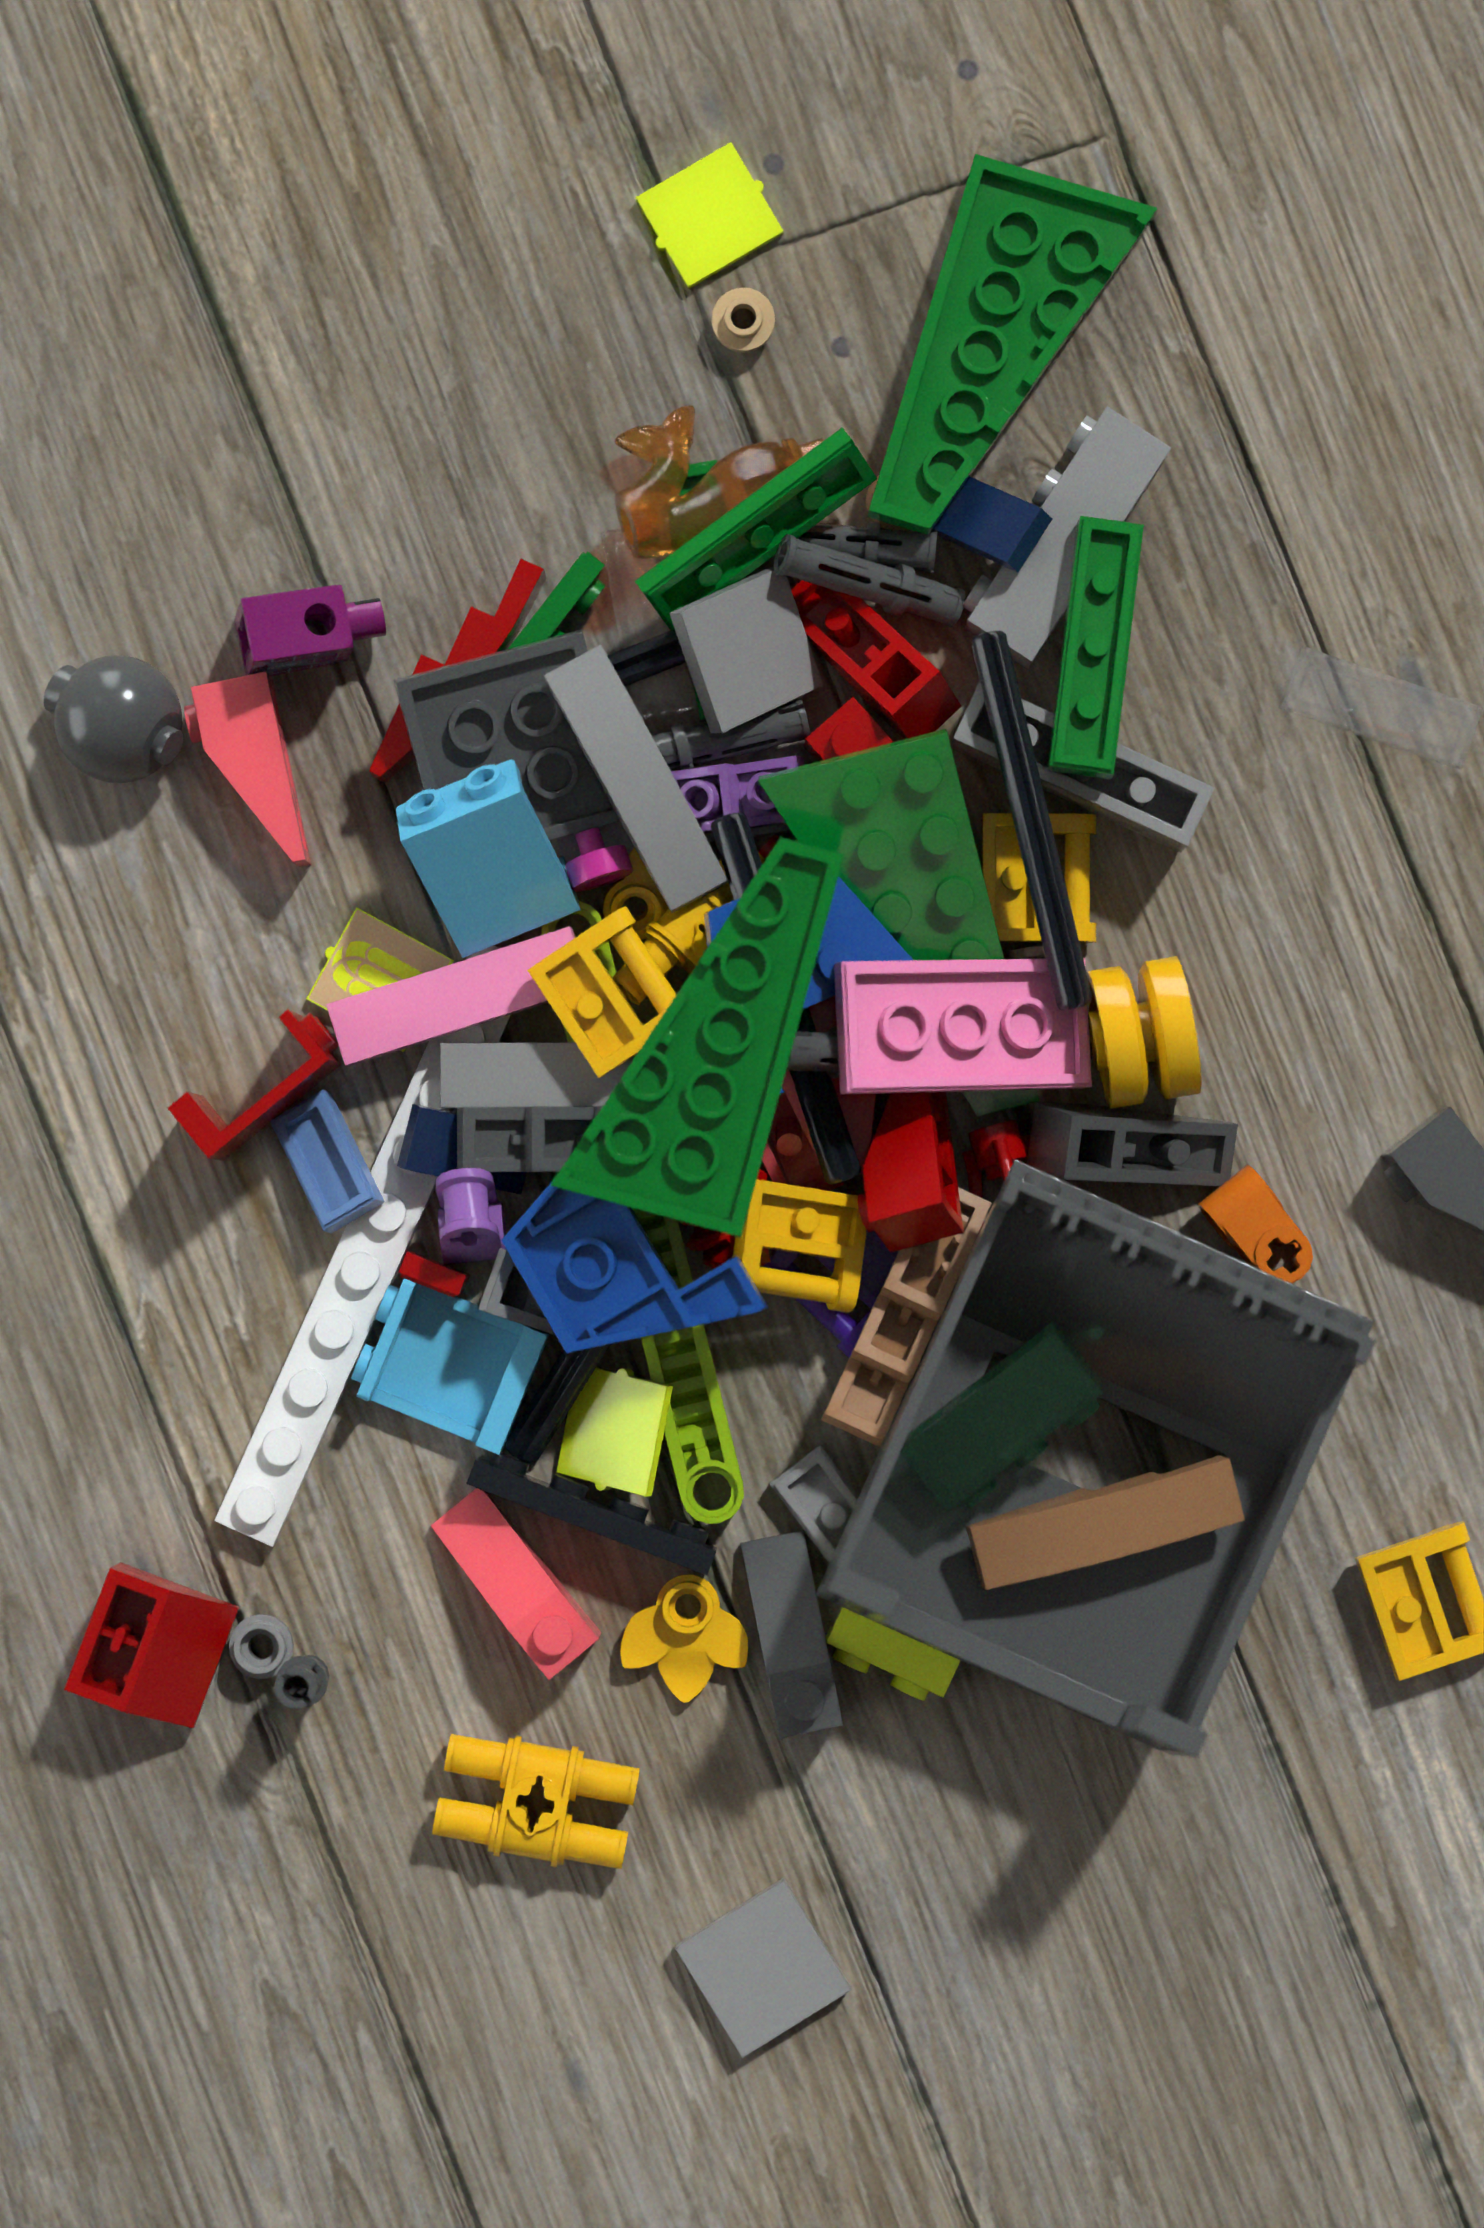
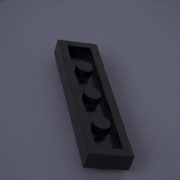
M493 1453L490 1461L478 1457L473 1464L466 1483L470 1486L701 1574L708 1575L717 1547L706 1543L709 1532L676 1519H673L670 1529L646 1520L649 1509L613 1496L610 1506L586 1497L589 1486L554 1473L550 1483L526 1475L530 1464L504 1453L500 1455Z

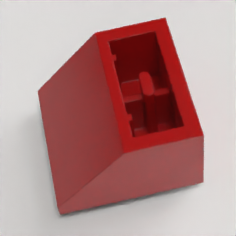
M120 1562L109 1568L64 1690L124 1713L194 1728L240 1607Z

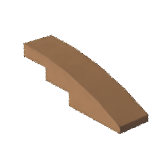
M959 1187L964 1233L898 1250L821 1419L880 1447L887 1434L908 1384L914 1376L935 1326L946 1307L992 1202Z
M1216 1456L1164 1474L1149 1472L1093 1491L1081 1488L968 1525L966 1529L981 1588L988 1590L1139 1553L1245 1521L1230 1458Z

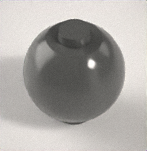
M111 655L91 660L79 669L71 665H65L53 675L47 685L44 694V707L47 711L54 714V730L60 748L77 769L94 779L109 783H128L143 779L156 772L163 765L170 764L182 748L184 735L181 731L182 709L179 698L164 674L145 661L130 656Z

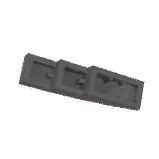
M603 1106L457 1108V1169L479 1168L489 1172H559Z

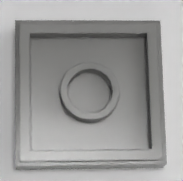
M774 566L669 613L711 733H724L823 686L787 576L776 574Z
M785 1878L780 1879L675 1945L676 1951L742 2058L851 1991L849 1982Z

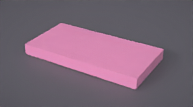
M1046 959L851 961L834 964L840 1094L1084 1089L1092 1087L1088 1005L1068 1011L1060 1010L1057 1007Z

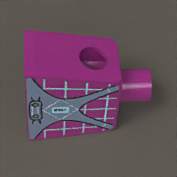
M341 585L241 598L234 619L245 676L266 671L272 677L348 661L354 648L353 641L386 636L385 617L380 598L345 603ZM312 620L321 622L326 626L328 634L316 635L307 628L305 622Z

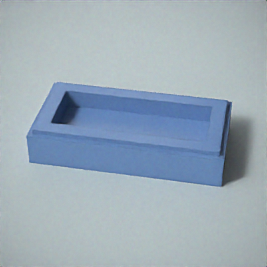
M321 1090L270 1121L323 1231L332 1234L385 1202L332 1093Z

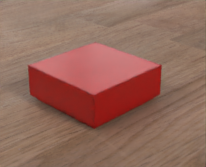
M413 1251L406 1252L398 1272L401 1273L400 1277L452 1298L463 1295L470 1278V1274Z

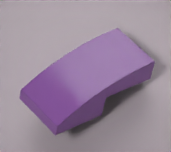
M789 756L736 765L728 763L672 771L671 773L703 833L706 834L712 833L711 824L713 821L735 812H743L747 816L750 828L786 824L759 783L758 777L804 765V760L800 756Z

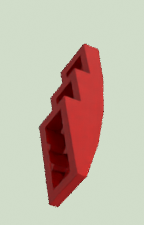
M520 558L495 616L470 607L445 665L421 654L413 674L507 650L516 638L547 579L544 568ZM400 703L369 770L374 778L385 783L414 759Z

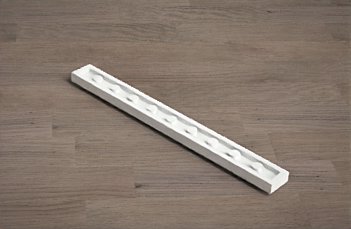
M491 946L489 948H486L484 950L467 956L466 959L481 954H485L500 948ZM513 1014L428 1042L370 1172L385 1202L346 1225L217 1513L215 1522L271 1547L276 1545L353 1373L361 1351L374 1326L384 1294L388 1286L392 1285L436 1187L437 1176L409 1171L397 1166L412 1104L457 1113V1108H440V1044L500 1043Z

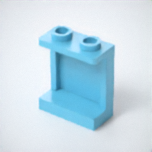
M507 760L498 765L489 764L481 766L472 771L466 778L437 790L427 789L418 792L406 803L396 808L400 841L462 958L580 910L577 892L572 889L565 869L567 862L564 856L557 857L523 789L520 771L514 760Z
M404 1278L400 1288L391 1284L388 1286L375 1320L385 1323L376 1347L368 1344L364 1345L351 1379L361 1383L356 1397L365 1401L376 1402L475 1442V1446L500 1455L504 1450L550 1334L478 1309L479 1305L460 1297L452 1298Z

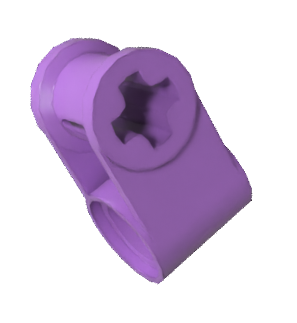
M459 1168L442 1173L436 1178L435 1184L441 1207L438 1208V1228L444 1265L496 1260L499 1249H506L501 1240L507 1232L503 1203L498 1200L493 1175L489 1171L479 1168Z

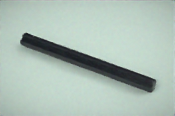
M1003 631L982 633L973 638L971 646L1057 1007L1063 1011L1085 1007L1091 1003L1092 994L1007 637Z
M735 812L719 817L711 824L713 837L734 900L741 898L762 866L747 816L743 812ZM809 1007L802 1010L797 1031L816 1032ZM790 1071L825 1181L828 1184H837L860 1175L861 1168L832 1078L826 1072Z

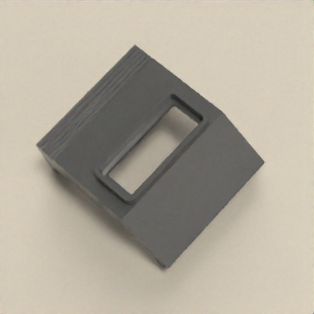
M1015 1159L971 1248L914 1376L906 1389L816 1595L1169 1755L1198 1758L1208 1735L1200 1727L1352 1372L1355 1368L1365 1365L1376 1342V1339L1368 1336L1374 1321ZM995 1353L1001 1354L1214 1450L1224 1457L1230 1458L1245 1521L1102 1563L988 1590L981 1588L966 1526L1081 1489L1077 1485L962 1434V1423L992 1355Z

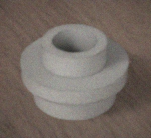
M267 1614L253 1615L241 1621L233 1630L229 1641L230 1657L236 1668L246 1676L256 1679H266L277 1675L282 1665L292 1658L294 1650L293 1637L289 1628L280 1619ZM264 1634L271 1638L274 1649L270 1656L262 1658L252 1652L251 1640L255 1635Z

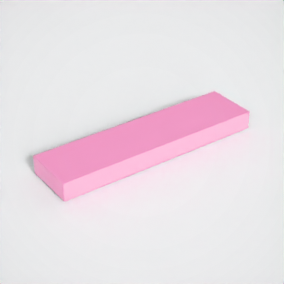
M572 927L562 928L326 1004L345 1066L349 1067L549 1003L528 972V969L573 940L575 935Z

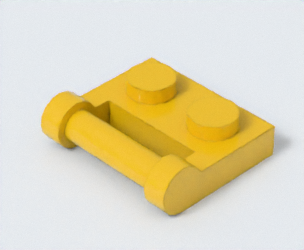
M983 813L982 872L1000 943H1042L1012 814ZM1049 813L1053 834L1065 836V885L1079 943H1096V923L1090 922V836L1097 834V815Z
M627 906L613 912L528 969V972L598 1078H602L637 1055L676 996V992L632 926L636 923V920ZM609 941L612 942L659 1014L644 1025L595 953L596 949Z
M757 1179L742 1236H735L733 1258H740L760 1293L824 1302L830 1310L849 1313L854 1309L859 1295L867 1233L859 1214L858 1196ZM762 1248L835 1259L833 1274L831 1277L760 1267Z
M1464 1521L1445 1525L1426 1534L1355 1557L1395 1679L1398 1681L1484 1653V1598L1465 1543L1470 1541V1537ZM1439 1552L1442 1553L1468 1630L1467 1634L1452 1639L1425 1557Z

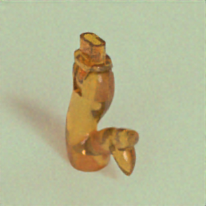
M685 405L669 413L661 425H641L626 430L616 437L615 444L629 453L652 463V466L644 475L625 489L616 493L615 505L617 516L629 550L636 559L658 558L672 554L824 440L820 438L798 445L794 438L781 440L783 447L778 442H759L738 448L721 458L688 493L680 496L689 471V450L694 439L695 408L692 405Z

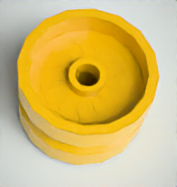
M1173 956L1142 963L1138 972L1139 1003H1136L1128 974L1120 966L1087 971L1092 994V1001L1088 1004L1089 1039L1096 1070L1099 1071L1109 1109L1144 1103L1149 1085L1148 1062H1150L1157 1089L1166 1099L1200 1094L1202 1079L1197 1033L1188 987L1178 957Z

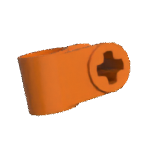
M1246 1165L1198 1203V1207L1220 1237L1231 1248L1236 1250L1245 1263L1291 1284L1303 1278L1310 1270L1313 1254L1307 1237L1285 1212L1281 1202L1268 1184L1250 1165ZM1271 1241L1278 1247L1287 1243L1293 1246L1296 1252L1289 1259L1294 1267L1291 1272L1284 1267L1271 1270L1267 1265L1266 1261L1272 1256V1251L1268 1246Z

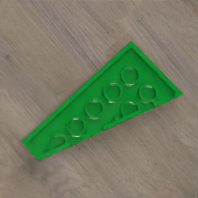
M975 154L867 517L929 535L1155 217L1158 210L1157 207Z
M947 729L758 777L759 783L798 842L844 854L839 877L914 961L1004 959ZM1037 1090L962 1091L977 1116L1040 1101Z
M780 837L550 1186L731 1235L742 1236L844 854Z

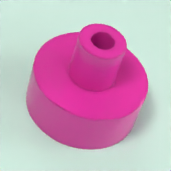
M599 828L588 829L575 835L581 856L565 864L571 887L575 892L591 890L613 883L634 871L626 846L614 845L605 847Z

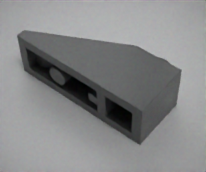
M1035 1102L1027 1165L1064 1180L1221 1186L1231 1178L1238 1124L1228 1121L1123 1108L1109 1109L1107 1106Z
M1451 1107L1440 1108L1381 1155L1389 1165V1168L1383 1172V1175L1404 1202L1407 1203L1414 1198L1420 1206L1484 1236V1149Z
M803 1530L741 1542L780 1739L843 1726Z

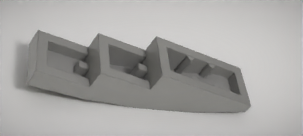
M601 644L545 674L546 684L575 733L578 744L609 797L614 812L671 913L727 884L728 879L698 821Z

